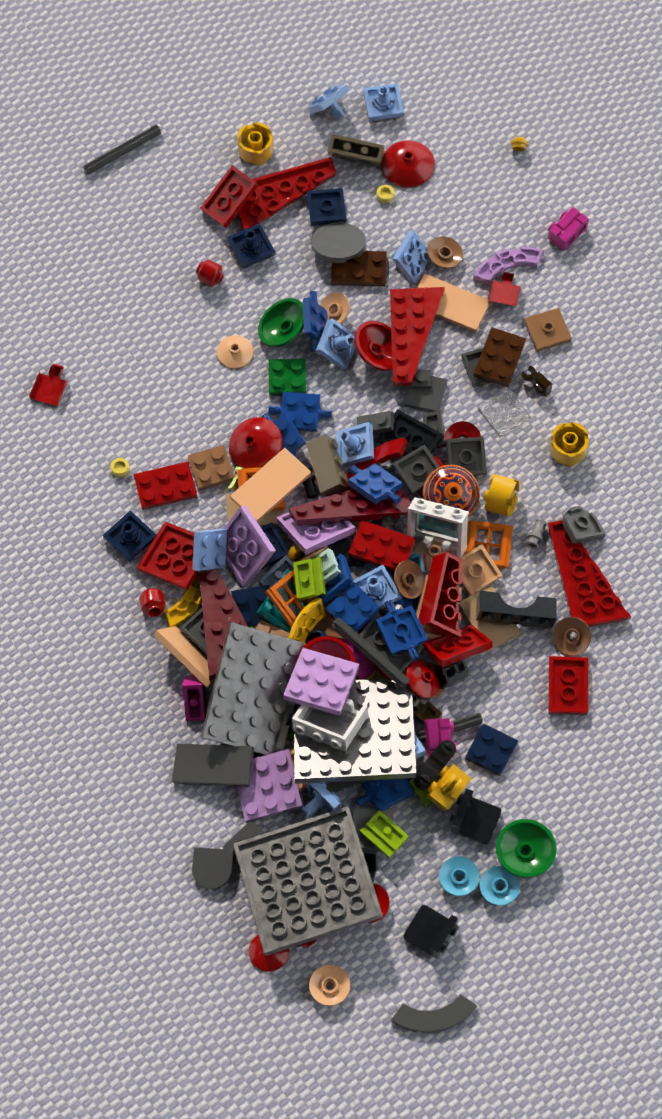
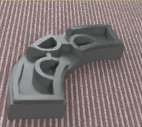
M287 701L275 752L285 750L294 713V702Z
M461 994L449 1005L431 1011L417 1010L403 1003L391 1019V1022L414 1032H440L462 1023L475 1011L477 1005Z

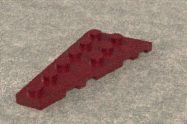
M351 489L289 508V515L297 526L320 524L322 521L332 520L333 523H340L342 519H350V522L380 520L384 516H392L395 519L400 518V515H408V507L411 502L401 489L395 492L396 495L401 497V501L398 504H395L390 499L374 504L356 490Z
M217 568L199 574L209 680L216 678L229 623L233 622L247 626Z

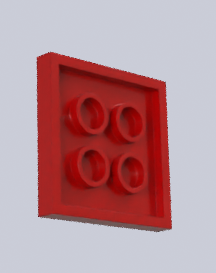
M165 521L137 566L138 571L187 591L199 572L193 570L194 532Z

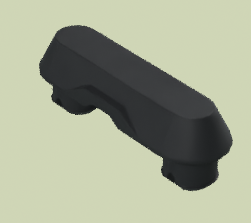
M442 741L423 763L420 770L416 773V778H414V785L417 788L427 789L452 758L456 751L455 744L452 741Z

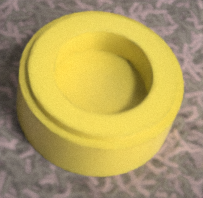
M389 185L380 186L376 192L378 201L385 204L390 203L394 199V189Z
M116 458L111 462V472L115 477H125L129 473L130 467L126 459Z

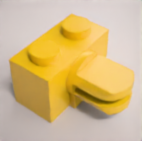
M454 764L445 765L438 774L441 777L437 782H432L427 788L428 794L425 796L443 811L449 810L472 779Z

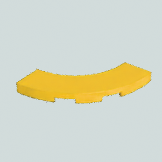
M207 570L199 571L184 596L175 605L164 611L169 627L182 625L199 609L202 604L199 574L207 572Z
M321 598L314 599L300 612L290 630L289 639L303 642L304 645L306 644L305 640L308 633L326 616Z

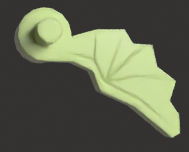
M237 466L235 468L236 477L228 487V490L235 491L238 488L237 470L243 469L242 467Z

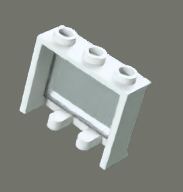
M415 497L408 507L407 535L414 538L416 536L425 538L423 540L424 548H429L434 541L442 543L441 552L443 553L448 552L451 546L457 547V557L461 559L467 549L469 511Z
M347 699L340 716L301 705L292 718L293 731L313 738L317 742L328 744L334 749L346 752L365 720L369 718L368 705L364 704L360 711L354 709V702L351 699Z

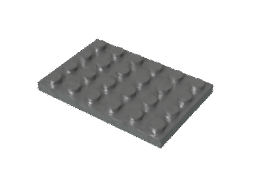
M230 622L201 738L236 747L253 746L255 753L263 755L275 753L287 705V700L283 699V695L304 643Z

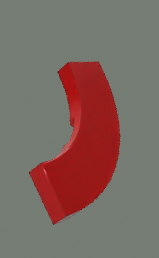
M400 438L386 442L374 448V459L356 463L355 466L360 470H365L373 464H383L391 459L402 457L407 440ZM350 471L347 474L348 480L355 476ZM347 482V486H348V489H347V490L353 489V488H351V487L348 485V482Z

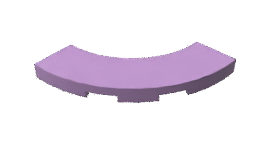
M531 247L502 250L488 260H485L476 270L473 279L490 285L494 278L506 269L516 266L537 268L544 250Z

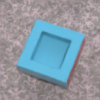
M421 552L410 555L409 560L417 563L422 572L426 573V554Z

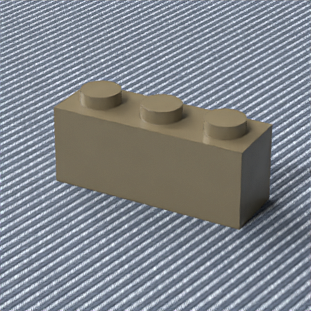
M332 134L328 155L381 167L385 148L384 145Z
M325 434L306 443L320 493L328 497L347 490L348 478L342 469L343 461L338 455L336 440Z

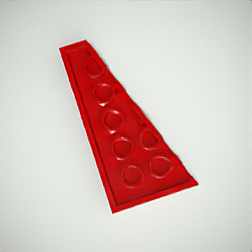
M328 157L252 179L259 186L238 213L243 230L262 223L306 195L307 191L314 190L336 176V169L332 158Z
M445 287L390 289L393 386H410L413 384L419 361L423 355L441 298L445 292Z
M562 520L548 523L547 526L570 617H577L583 620L588 627L631 619V615L625 610L621 600L615 595L611 585L597 564L589 556L587 549L581 543L572 544L564 529Z

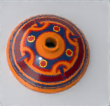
M444 465L435 469L427 477L423 486L424 500L469 511L468 516L476 509L480 498L477 480L471 472L458 465ZM451 488L456 489L457 493L455 495L451 494Z

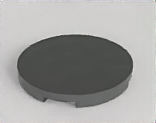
M339 222L330 223L318 228L311 238V246L320 259L332 263H344L348 259L358 258L364 252L366 238L364 233L354 225Z

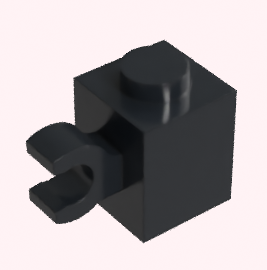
M462 660L449 666H440L435 671L442 689L463 682L469 676L468 667L465 661L462 662Z

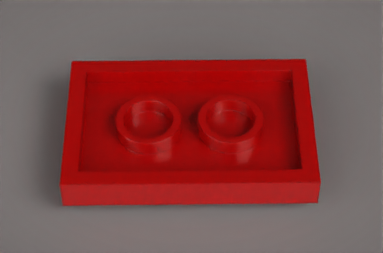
M232 165L200 209L227 229L258 188L259 184Z
M189 461L133 474L142 510L197 498Z
M361 520L348 556L376 566L384 565L385 569L395 572L399 563L409 560L416 538Z
M471 624L459 629L461 630L460 638L442 635L423 643L422 646H424V652L442 667L493 648V642Z
M549 656L548 714L588 715V657Z

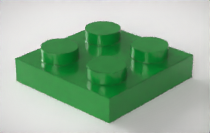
M306 358L269 359V396L283 395V392L306 393Z

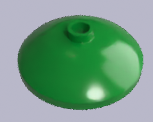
M286 298L270 306L263 314L258 325V335L261 341L270 347H281L294 341L304 329L303 303L295 298Z
M519 819L509 823L501 830L496 841V855L500 864L506 871L517 877L533 878L542 875L552 866L556 857L557 846L553 834L545 825L535 820ZM525 850L528 852V855H523L521 852Z

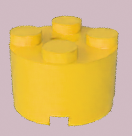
M253 122L251 125H244L239 130L237 141L240 158L256 165H263L270 159L274 151L273 135L267 125Z
M576 422L561 423L556 426L552 432L550 442V454L552 457L567 467L580 463L585 458L588 450L589 437L587 430Z
M492 474L490 489L485 491L483 501H486L484 509L510 517L518 501L516 491H520V481Z

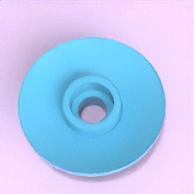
M452 857L445 861L440 868V884L451 895H468L476 889L479 883V870L475 863L466 857ZM458 875L462 876L463 880L457 881L455 877Z
M494 866L483 873L480 879V891L484 899L489 903L498 906L507 905L517 898L520 891V880L502 866ZM502 885L503 890L498 891L496 886Z

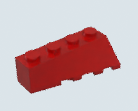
M448 552L441 553L432 558L419 622L423 630L431 634L460 638L459 621H461V613H459V602H461V594L459 592V584H461L462 559Z

